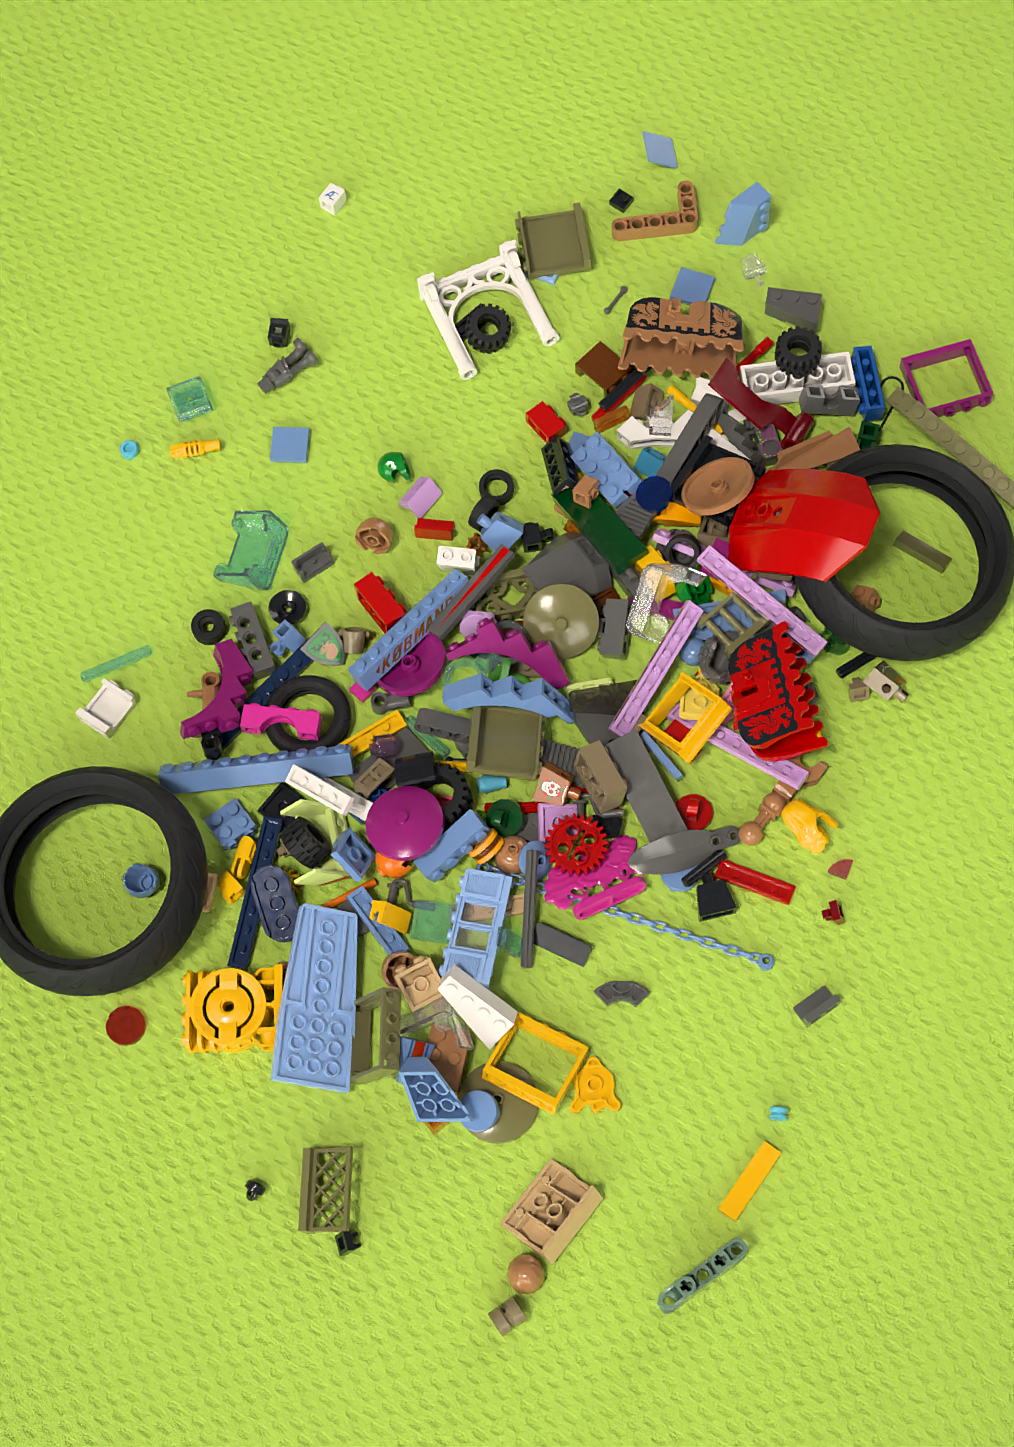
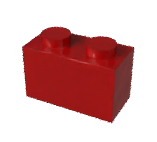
M543 401L525 413L526 422L546 444L555 435L561 438L566 434L565 421L561 417L558 418L550 405H546Z

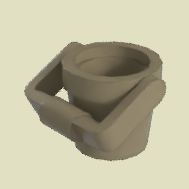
M360 627L339 629V637L343 640L344 652L349 654L363 653L364 642L369 641V630Z

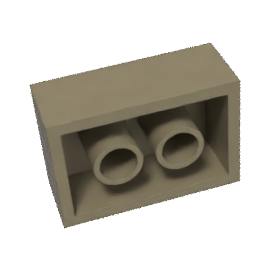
M600 740L579 748L573 767L600 814L621 806L628 785L626 780L621 778L616 763L610 759L606 746H603Z

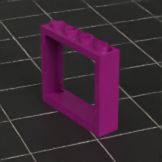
M971 339L901 358L900 370L910 395L924 405L911 371L966 356L981 394L928 408L937 417H948L956 412H966L978 406L984 407L992 401L994 393Z

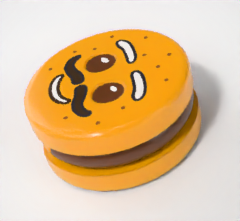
M490 828L491 831L487 834V837L479 841L472 851L468 853L479 865L491 859L504 844V838L494 828Z

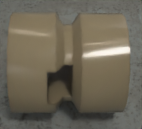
M513 1297L503 1302L502 1308L496 1307L488 1313V1316L502 1337L512 1331L513 1325L519 1326L527 1320Z

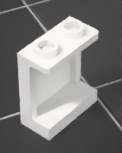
M439 546L436 564L441 572L451 573L454 569H457L464 575H474L479 570L480 556H476L475 549Z
M103 678L101 681L103 686L84 710L79 708L75 714L81 722L107 739H110L136 706V702L133 698L134 695L126 689L123 691L113 680L107 681Z

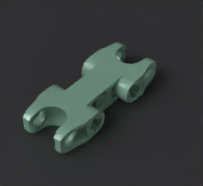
M732 1239L714 1252L710 1258L660 1293L657 1305L664 1314L673 1313L717 1278L740 1263L745 1258L748 1246L743 1239ZM737 1247L742 1253L735 1255L731 1252V1249ZM716 1261H722L723 1266H721L720 1264L716 1265ZM705 1271L709 1278L706 1281H700L697 1278V1273ZM683 1286H685V1287L689 1286V1291H687V1290H684V1291H683V1290H682V1287H683ZM666 1297H671L675 1303L668 1306L663 1300Z

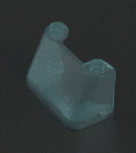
M270 510L235 511L231 525L238 536L228 565L226 563H219L213 576L221 582L256 590H269L288 537V528Z

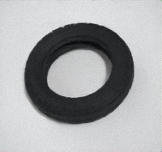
M302 675L285 681L274 690L265 707L276 705L280 708H285L291 700L298 696L314 694L325 698L334 709L333 722L330 728L319 737V741L295 739L284 731L281 722L270 725L265 731L272 744L278 750L292 752L302 748L307 750L316 749L320 746L327 748L335 747L343 742L351 724V708L346 695L335 683L320 676Z

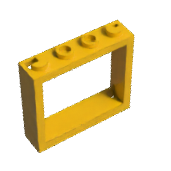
M517 1012L514 1025L502 1036L482 1072V1079L555 1115L586 1059L589 1047L581 1044L579 1040L575 1041L569 1038L564 1032H557L551 1029L546 1023H539L529 1015L525 1016ZM517 1028L578 1057L555 1098L495 1068Z

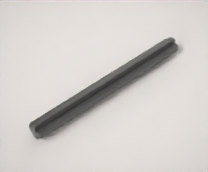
M527 850L521 947L522 968H532L538 865L537 850Z

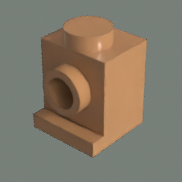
M584 475L573 489L574 502L590 509L591 501L599 493V481L596 478Z

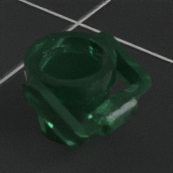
M826 627L824 631L819 633L822 638L826 634L828 635L826 639L827 645L823 648L827 654L830 652L834 655H843L849 651L850 645L836 637Z

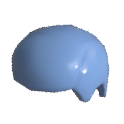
M695 637L687 639L679 651L681 660L686 665H699L698 654L700 653V647L704 646L705 642Z

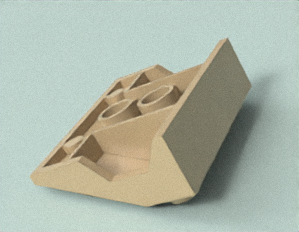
M550 1159L504 1217L500 1225L539 1256L553 1264L602 1201L603 1197L594 1186H588L575 1177L568 1169Z

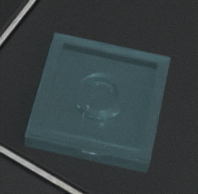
M416 900L410 939L449 944L447 934L449 928L452 929L453 926L451 917L456 905Z

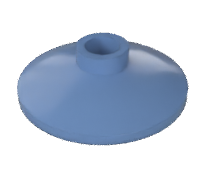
M530 841L521 849L518 863L524 876L527 850L538 851V859L540 861L537 865V880L545 877L550 871L552 864L549 863L551 857H546V852L549 850L544 848L545 843Z

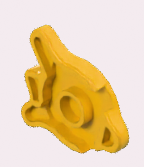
M590 1057L583 1069L576 1074L574 1080L576 1095L570 1104V1111L574 1114L579 1113L586 1105H590L594 1113H598L604 1108H609L615 1112L621 1109V1103L614 1094L615 1084L613 1075L604 1068L597 1057Z

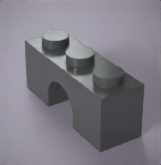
M804 384L798 400L801 413L854 416L860 402L857 387L839 386L835 394L825 396L822 385Z

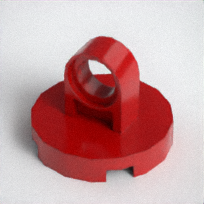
M688 794L676 802L675 806L688 830H703L709 826L712 820V808L704 797L697 794Z

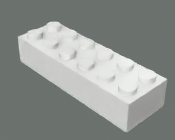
M849 352L821 355L820 364L817 366V369L815 371L812 370L810 375L806 373L805 377L797 375L796 378L792 374L786 375V371L781 372L780 366L777 367L776 361L740 366V381L762 400L774 404L798 402L804 384L822 385L825 396L835 394L839 386L855 387V378Z

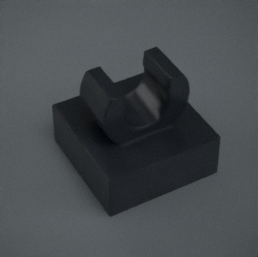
M618 189L609 200V205L624 213L633 203L634 197Z
M349 1229V1231L340 1232L335 1236L340 1256L348 1255L361 1246V1243L354 1244L353 1238L358 1236L357 1232L351 1233Z

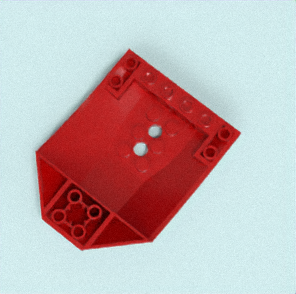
M768 470L754 483L749 494L737 507L729 528V561L740 571L773 572L807 577L824 582L828 581L867 548L877 524L880 511L866 479L843 472L827 470ZM782 509L781 513L776 516V512Z

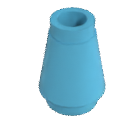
M482 775V777H478V791L486 794L506 788L505 776Z

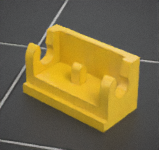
M372 900L371 920H374L375 914L379 912L377 916L378 923L395 929L402 934L407 933L412 913L386 901Z

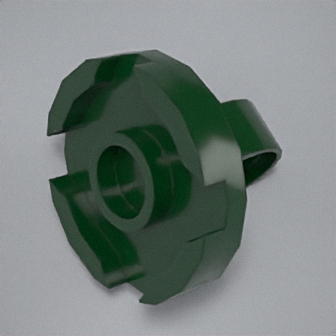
M500 799L489 807L486 814V823L489 828H494L503 838L514 836L522 830L525 823V814L517 802L511 799Z

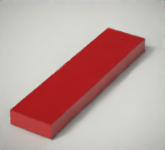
M727 860L719 863L714 876L718 880H724L726 883L788 906L796 888L794 885Z

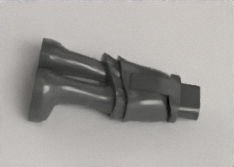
M296 338L293 342L294 351L286 358L282 356L281 360L278 359L262 376V380L257 383L265 394L271 390H276V388L285 383L291 382L290 380L293 379V375L302 369L319 364L316 356L310 350H307L301 339ZM303 357V358H302L298 363H296L294 366H292L291 368L288 367V366H290L292 363H294L295 361H297L299 358Z

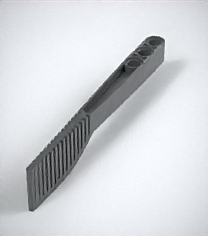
M709 393L703 396L651 484L630 496L614 512L639 540H641L654 516L657 515L656 513H658L659 508L662 507L661 505L664 504V501L669 496V487L704 437L708 435L722 412L725 404L723 398Z
M420 708L414 729L420 733L468 744L471 719L428 708ZM546 739L540 741V745L543 746L542 757H539L542 767L549 762L573 775L574 786L585 788L573 767L579 749H576V747L571 748V746L567 747L565 744L561 745V743H551L550 740L547 742Z

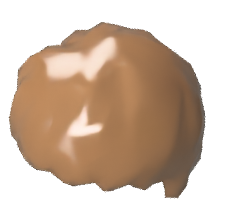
M520 1254L509 1263L507 1278L512 1288L516 1292L526 1295L535 1293L540 1289L545 1277L541 1263L529 1254Z

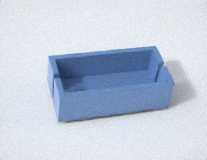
M599 432L593 434L585 442L586 447L581 446L571 456L585 475L596 478L599 481V491L616 509L629 498L624 493L625 490L633 495L647 487Z

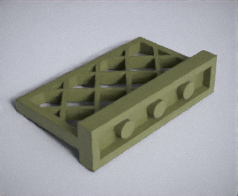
M352 1147L303 1148L298 1231L306 1234L349 1231L353 1163ZM347 1152L346 1161L340 1165L336 1158L341 1153ZM320 1154H327L330 1159L322 1166L320 1164ZM334 1162L338 1169L331 1176L326 1169ZM343 1172L345 1181L340 1186L335 1179ZM324 1173L329 1179L321 1187L318 1180ZM333 1183L337 1190L330 1197L325 1190ZM342 1193L344 1202L338 1206L334 1199ZM323 1194L328 1200L320 1208L317 1204V1199ZM332 1204L336 1211L328 1217L324 1210ZM339 1214L343 1217V1226H336L332 1222ZM322 1215L327 1221L321 1227H316V1219Z

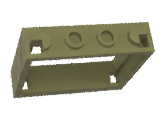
M382 987L354 1001V1005L360 1008V1012H356L355 1039L352 1034L350 1083L368 1084L399 1071L401 990ZM381 1005L379 1065L369 1069L371 1010ZM384 1059H385V1060H388L387 1065H385V1066H384Z

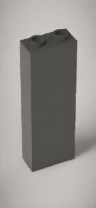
M635 729L605 744L604 746L608 749L610 759L616 763L621 778H624L627 782L628 789L625 795L649 842L672 833L688 830L637 730Z

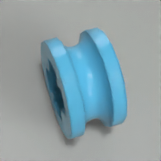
M783 1107L769 1108V1111H771L769 1119L775 1121L787 1120L785 1114L788 1112V1109Z

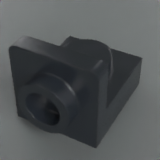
M596 814L592 816L591 823L598 821L597 828L603 826L601 834L606 833V839L619 838L623 819L619 817L602 818Z

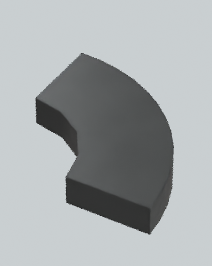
M611 981L593 991L607 1007L621 1001L637 1007L650 995L646 988L631 981Z

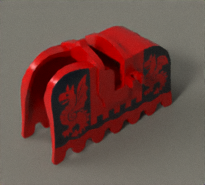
M786 621L743 642L734 650L728 664L729 675L733 683L731 686L732 703L737 708L734 711L735 722L732 724L733 729L739 730L742 739L750 746L758 758L771 762L782 761L813 750L825 748L829 744L825 737H817V734L824 728L823 723L812 720L813 717L818 715L819 708L815 704H808L815 697V692L813 689H804V686L811 681V677L808 673H800L801 669L806 667L807 661L803 657L797 658L796 655L803 648L797 643H792L790 638L781 637L788 630V623Z

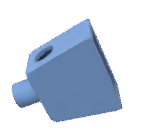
M496 512L491 519L485 514H481L477 519V523L483 527L481 529V539L493 551L500 544L509 549L523 534L524 524L500 512Z

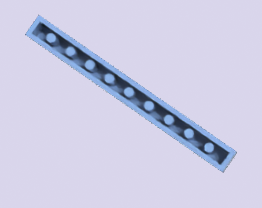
M338 744L335 747L326 748L325 746H320L310 750L302 748L292 752L261 753L257 756L242 755L239 758L224 757L213 761L205 759L195 763L191 761L177 765L169 763L160 767L158 778L160 785L164 786L172 794L285 782L293 764L319 778L353 774L354 761L351 745Z

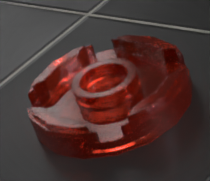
M122 1006L116 1008L108 1016L109 1018L105 1026L106 1032L114 1043L120 1046H129L137 1043L143 1037L146 1030V1021L138 1009Z

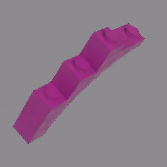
M494 617L491 619L484 618L479 621L476 626V635L472 633L466 636L463 642L452 643L446 651L449 661L475 653L506 655L534 669L556 690L570 684V677L549 639L536 642L532 648L522 629L517 631L512 629L504 637Z
M232 639L215 644L213 657L221 674L220 689L205 709L181 722L180 735L183 739L195 737L200 733L212 731L217 727L221 733L239 727L240 714L236 708L245 704L247 692L243 686L251 683L253 670Z

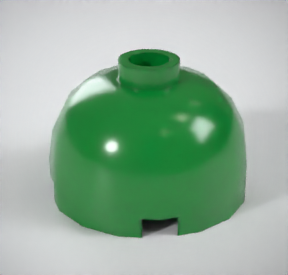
M699 568L685 571L678 577L675 583L676 595L683 604L686 600H690L695 605L709 602L711 599L709 598L710 593L713 591L711 580L708 575L700 572Z

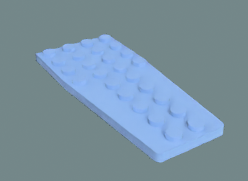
M307 903L299 907L278 1012L270 1081L341 1093L349 1092L352 1035L355 1039L356 1015L354 1001L356 1000L358 917L355 913Z

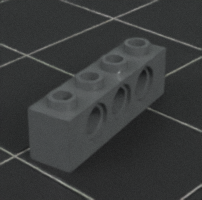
M250 601L231 608L232 616H229L232 627H237L238 631L234 632L238 643L242 642L243 648H240L244 658H248L255 680L272 675L276 668L252 602ZM246 623L250 624L248 627H242ZM251 639L256 640L254 643H248V641ZM261 655L260 659L254 660L255 656Z

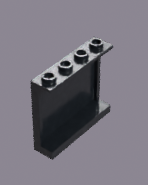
M706 435L669 487V500L686 508L682 500V489L685 482L697 469L711 461L726 457L744 459L750 464L754 472L755 483L766 473L764 459L756 463L714 445L713 437ZM739 503L724 512L703 516L728 526L731 520H733Z

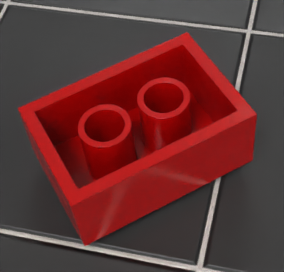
M370 572L354 583L356 596L372 619L386 634L406 615V609L401 603L398 604L394 600L395 596L390 589L386 590L379 575L376 577L373 572Z

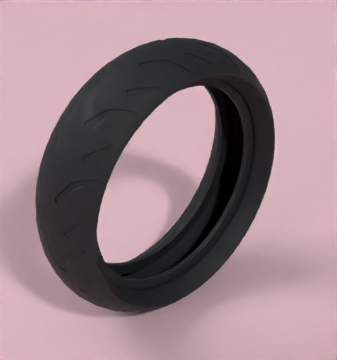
M902 444L880 445L858 450L843 457L826 469L827 471L843 472L863 477L869 486L888 483L903 484L933 494L950 506L963 520L974 540L979 561L978 581L971 600L963 608L945 618L919 623L892 620L870 611L857 602L843 588L835 575L826 582L794 575L798 589L807 606L831 633L850 646L877 657L899 661H921L940 657L961 649L978 638L990 627L1003 609L1011 591L1014 579V537L1003 507L990 488L974 472L957 460L940 452Z
M91 766L64 771L37 783L24 792L0 817L1 960L14 973L27 982L44 990L69 996H98L119 992L139 984L161 970L176 956L191 936L202 912L207 892L208 868L205 846L197 825L186 807L174 794L151 778L126 769L107 766ZM89 805H123L149 816L158 824L166 839L171 871L168 890L163 904L148 927L126 946L107 955L91 959L59 958L37 949L23 931L15 906V883L18 869L34 839L59 817Z

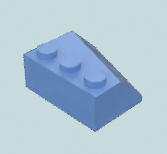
M758 182L730 201L724 216L726 221L719 229L721 235L715 239L716 244L742 246L758 233L764 232L768 228L771 195Z
M408 1057L399 1074L417 1122H472L473 1118L430 1060L427 1057Z

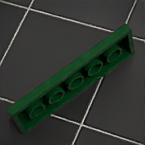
M571 488L564 489L557 495L551 494L556 506L618 575L649 553L648 549L599 495L591 501V507L588 509L574 502L573 490Z

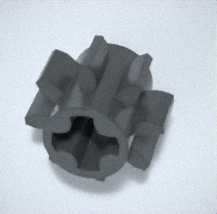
M578 393L570 395L571 400L567 401V405L571 414L576 413L578 417L585 414V409L589 407L586 397L584 395L580 396Z

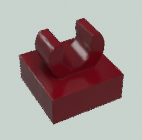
M837 900L829 902L830 909L821 911L823 919H826V921L833 920L838 925L846 923L842 905Z

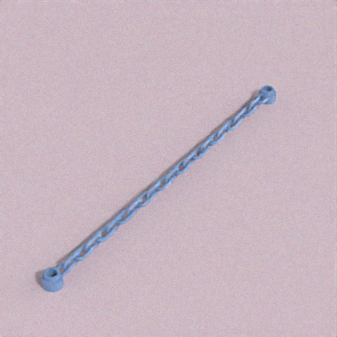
M488 862L480 865L477 864L476 870L486 866V872H492L493 869L496 870L495 873L520 878V883L513 881V884L517 886L525 885L523 876L514 873H503L499 868L491 866ZM537 881V884L542 886L545 885V883ZM543 887V890H544V891L539 890V889H536V892H539V893H542V894L547 893L544 887ZM574 899L573 901L580 902L582 899ZM615 906L609 907L616 910L615 914L606 912L608 908L603 910V913L606 915L624 917L630 923L636 925L645 924L651 926L652 930L660 933L669 932L685 941H697L701 946L709 949L718 948L724 950L725 954L733 957L742 956L748 958L750 962L758 964V967L763 971L771 970L774 965V959L770 954L746 953L737 946L731 944L722 945L717 943L715 939L707 936L698 937L693 935L691 931L682 928L676 930L658 920H646L640 914L621 912ZM631 915L639 917V922L630 920L632 919ZM656 923L664 925L663 930L655 928L657 926ZM680 931L688 933V938L679 936L681 934ZM704 939L712 941V946L703 944L705 942ZM729 947L737 949L736 954L728 952L730 950ZM753 955L759 957L758 961L752 960L754 958ZM766 958L769 959L770 962L768 964H764L762 960Z

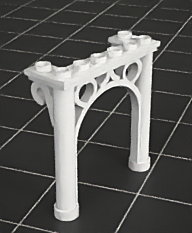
M515 239L506 241L499 246L500 256L472 265L470 268L457 271L448 277H442L436 282L433 272L424 274L417 279L420 300L426 303L459 369L458 373L462 380L473 378L477 374V369L455 328L454 315L459 305L475 293L498 289L514 294L522 302L544 346H552L560 338L557 331L553 329L521 268ZM498 273L505 275L501 282L491 280V277ZM486 277V278H487V282H485L484 280H479V279H482V278ZM509 278L512 279L515 287L510 284H507L509 282ZM467 285L465 288H463L464 292L461 293L460 287ZM451 292L458 294L455 300L444 299V296ZM443 306L451 307L449 311V316L447 315Z

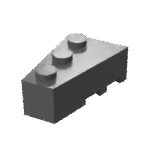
M768 287L765 314L784 323L789 322L795 325V327L800 326V329L807 327L808 331L813 330L814 335H816L822 294Z

